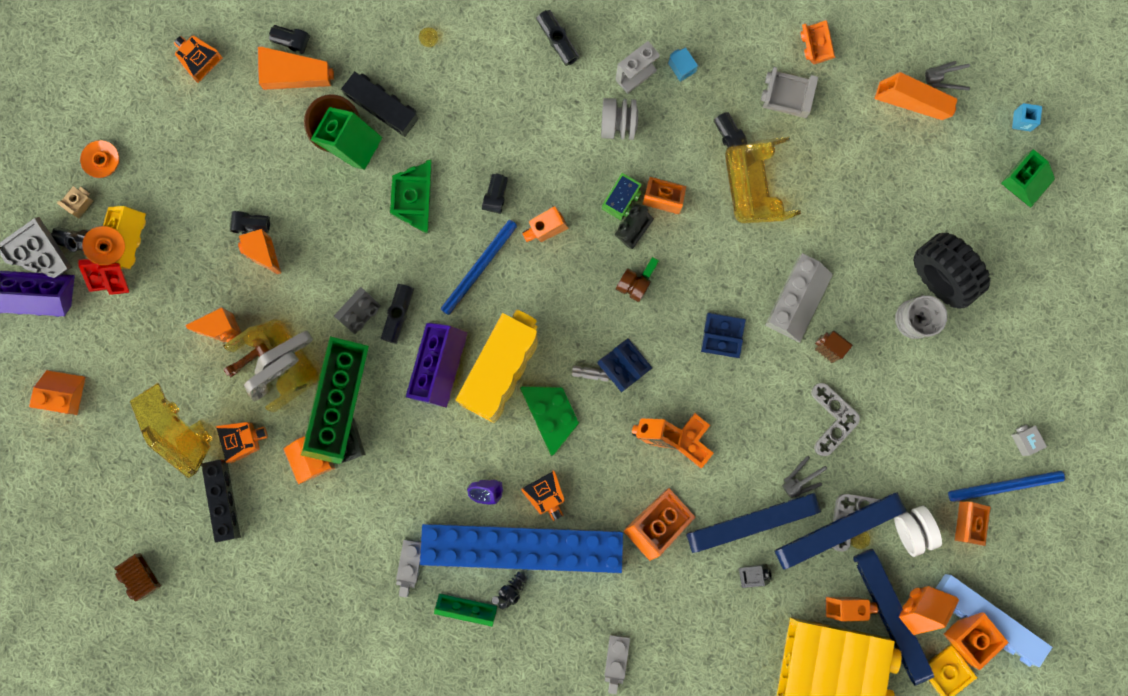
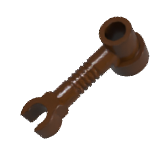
M261 338L253 344L255 347L253 351L239 361L224 368V372L231 378L247 363L273 348L268 346L265 340Z

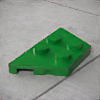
M426 160L425 163L419 166H413L405 172L392 175L390 214L424 233L429 231L432 160Z
M522 386L520 390L548 451L553 456L579 424L563 388Z

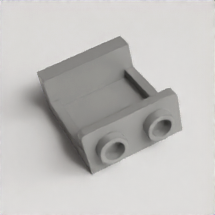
M649 41L618 63L616 81L627 94L657 71L652 63L659 58V53Z
M773 67L772 71L766 75L765 83L768 86L767 90L762 92L761 101H764L762 108L807 118L811 111L818 77L811 75L809 79L777 72V67Z

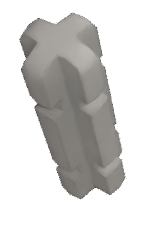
M573 366L572 376L574 377L583 376L582 378L609 381V377L603 370L599 371V369L587 367L581 368V366Z

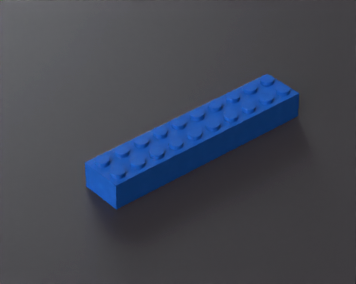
M422 524L420 565L622 573L623 532Z

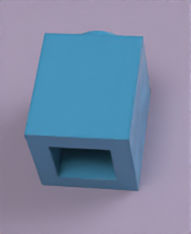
M686 47L671 53L668 64L680 82L696 73L698 65Z
M1025 103L1014 110L1012 129L1031 132L1038 127L1041 122L1042 106Z

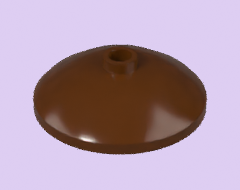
M334 94L324 95L315 99L308 106L304 116V128L307 137L314 146L328 153L330 152L311 140L328 108L332 107L353 112L360 118L356 107L348 99Z

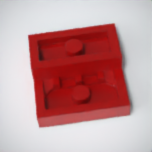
M89 259L79 260L78 266L89 292L107 290L109 295L129 293V287L120 263L99 265Z

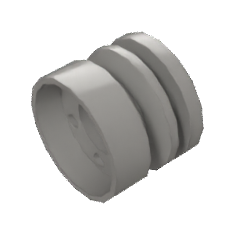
M603 98L601 138L614 139L617 130L620 131L622 140H624L625 131H629L628 139L634 140L638 127L639 113L635 99H631L630 108H627V99H623L622 106L617 107L616 98Z
M920 296L907 300L898 307L895 314V323L898 330L904 336L911 339L936 335L944 329L947 322V311L944 304L933 296Z

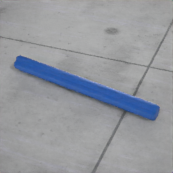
M512 220L507 221L441 307L445 314H451L517 228L515 222Z
M1063 471L953 490L948 492V496L951 502L1063 482L1065 481Z

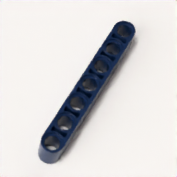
M898 492L802 536L774 550L783 570L893 519L907 510Z
M811 493L805 497L802 496L789 500L786 503L783 502L752 512L749 515L745 514L732 520L714 524V526L689 532L686 536L691 552L697 553L821 513L816 494Z
M871 548L853 556V560L858 564L856 566L871 599L877 604L878 613L889 637L895 641V649H900L901 662L912 684L917 686L934 678L933 671L916 636L911 633L899 618L903 608L877 554Z

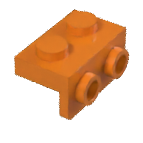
M827 20L807 26L806 23L802 24L803 31L800 33L802 41L806 42L807 48L804 49L806 59L810 60L812 64H818L836 58Z

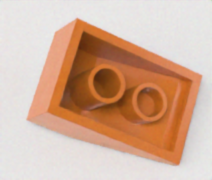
M668 488L637 516L623 532L651 561L661 556L694 520L695 516L673 491Z

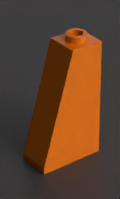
M258 47L259 85L263 90L331 86V80H334L333 68H330L327 61Z
M902 72L880 81L875 95L876 100L939 120H944L954 115L958 100Z

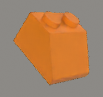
M260 229L239 236L240 242L238 247L241 254H244L247 258L276 274H281L272 239L265 231Z
M222 307L186 325V328L193 332L227 343L236 341L238 336L242 334L233 313Z
M46 370L33 387L29 407L77 415L86 377Z
M305 436L283 448L298 485L335 469L332 462L301 456Z
M930 586L915 588L910 592L908 601L903 605L899 618L913 635L945 628L959 599L956 596Z
M983 612L958 620L944 633L965 661L978 670H981L1009 643Z

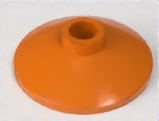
M98 140L91 142L81 153V167L88 175L94 178L107 177L117 169L119 153L115 146L107 141ZM105 158L104 163L100 164V160Z
M99 226L86 233L82 247L86 257L93 263L111 265L123 256L125 242L117 230L107 226ZM103 244L108 247L105 251L100 249V246Z

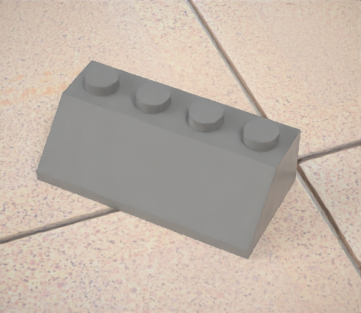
M802 253L797 258L765 326L800 343L833 274L822 263Z

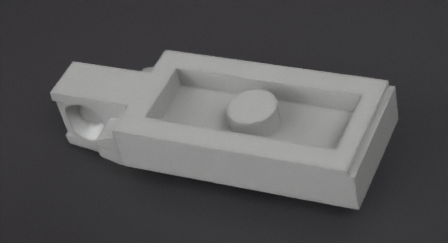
M403 540L396 578V585H400L399 596L408 597L409 588H414L415 583H417L421 542Z
M610 635L604 673L605 681L609 682L608 693L617 694L618 683L623 684V679H625L629 637Z

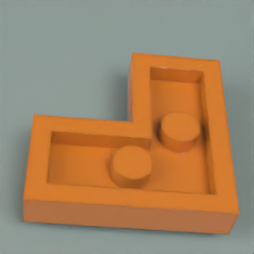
M694 413L681 429L683 433L678 451L702 469L714 453L699 442V439L710 425Z

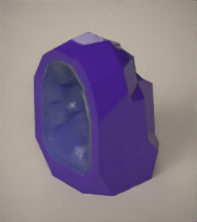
M495 479L472 482L467 488L468 496L477 503L497 504L502 498V482Z

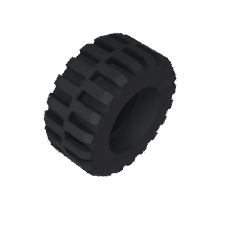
M938 233L915 252L914 266L917 268V273L922 278V282L927 285L928 289L938 299H941L947 305L949 304L950 307L957 309L967 308L989 289L991 278L989 277V271L986 270L984 261H981L978 253H975L970 245H967L961 238H957L956 235Z

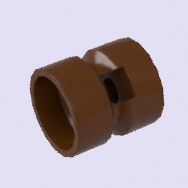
M627 268L615 290L624 295L628 293L631 299L639 303L651 281L643 276L637 277L635 271Z

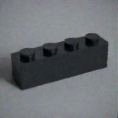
M354 71L341 88L343 94L396 132L406 137L418 121L416 110L409 105L404 106L401 104V100L393 94L391 96L388 95L381 85L372 84L365 74L361 73L359 75Z

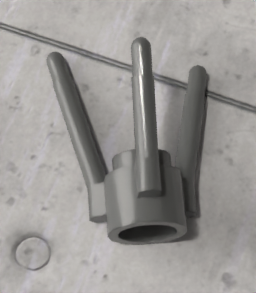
M956 61L938 67L929 68L925 72L927 85L932 84L934 88L941 87L969 91L970 87L940 83V81L944 80V73L968 68L970 64L951 67L957 64Z
M806 456L795 470L784 479L785 483L782 487L790 498L794 496L797 498L803 493L822 486V483L819 482L802 489V485L827 470V467H822L800 482L797 478L793 480L794 476L810 459L809 456Z

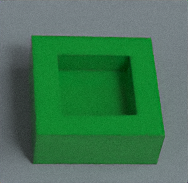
M652 257L642 276L649 279L659 260Z

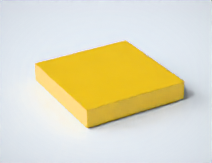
M952 644L928 661L934 674V678L929 681L940 696H955L978 678Z

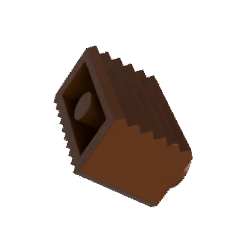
M832 331L830 333L826 332L817 339L815 351H818V354L821 353V356L834 363L843 359L853 345L836 331Z
M141 553L132 555L114 568L116 570V578L119 582L125 584L127 588L126 594L131 600L134 599L135 602L144 599L162 587Z

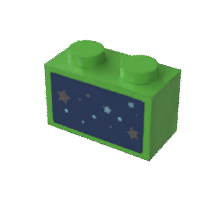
M621 173L604 201L602 210L622 221L624 216L627 217L629 215L632 202H637L640 198L642 184Z

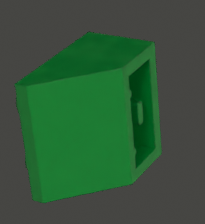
M1032 149L1022 157L1001 184L1031 208L1055 180L1049 161Z

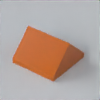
M649 177L642 205L679 214L683 206L686 186Z
M959 502L955 541L986 546L990 507L974 502Z

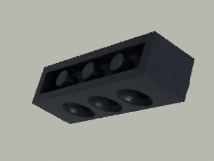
M223 459L201 463L214 542L241 538L228 463Z

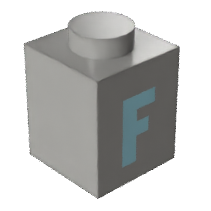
M1027 424L1016 428V433L1011 435L1022 456L1032 455L1047 447L1036 426L1028 427Z

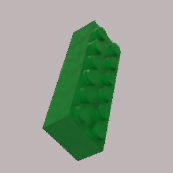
M330 336L301 456L341 464L343 461L368 353V345Z

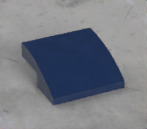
M707 312L701 352L740 358L746 319Z
M629 338L597 362L621 393L652 369V366Z

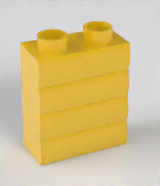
M515 310L512 317L502 313L456 398V401L462 407L492 423L499 419L504 410L505 402L513 394L516 382L523 375L527 361L533 356L537 348L538 338L536 330L538 326L536 325V319L520 310Z
M790 617L777 696H895L894 691L887 689L889 674H897L900 669L901 651L894 648L895 641L884 636Z

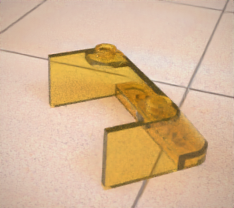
M790 137L766 139L736 145L726 150L725 159L734 214L740 223L784 221L801 214V210L784 211L782 200L778 197L769 196L764 160L774 156L775 145L790 141Z
M272 319L246 329L224 344L223 347L234 353L245 344L257 347L264 342L268 349L271 350L294 336L284 322L279 319ZM303 349L294 353L299 361L286 370L285 374L277 380L276 387L281 396L265 407L267 411L276 412L318 382L319 373Z
M159 383L130 400L142 435L149 447L187 478L197 474L211 447L212 441L210 434L205 431L202 422L199 420L189 427L180 419L178 406L173 401L169 402L165 398Z

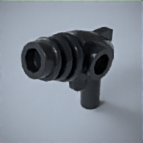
M520 572L514 574L516 579L511 578L514 582L508 581L512 585H504L499 591V596L492 598V603L498 604L500 609H506L511 604L515 605L519 601L518 589L523 591L520 586L524 587L522 583L526 584L528 579Z

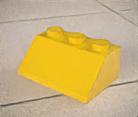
M125 206L108 207L103 226L111 227L122 235L125 242V251L117 263H120L122 269H131L136 260V248L139 247L141 242V230L146 224V214Z

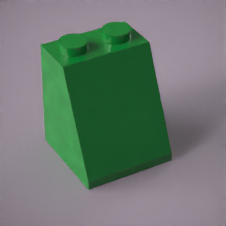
M329 107L311 140L352 167L365 170L383 137L353 112Z

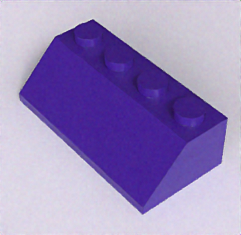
M0 271V313L65 316L72 306L75 276L62 274L59 277L52 278L44 273Z
M426 323L406 398L447 408L468 332L448 325Z

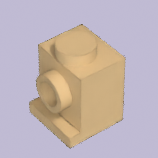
M73 186L57 204L73 216L80 218L92 204L93 200L88 197L90 193L80 186L77 189Z

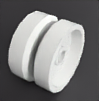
M925 506L912 509L911 514L905 512L894 518L902 544L911 556L916 557L923 554L925 548L934 550L941 547L942 538L940 530L932 514Z

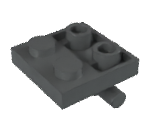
M360 287L338 310L334 317L356 334L377 313L381 305Z

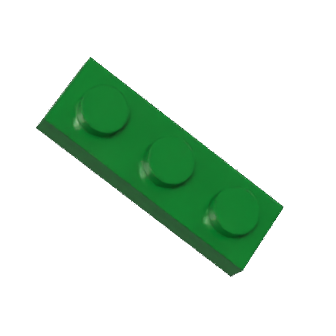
M444 594L438 595L434 609L435 615L493 627L497 612V606Z

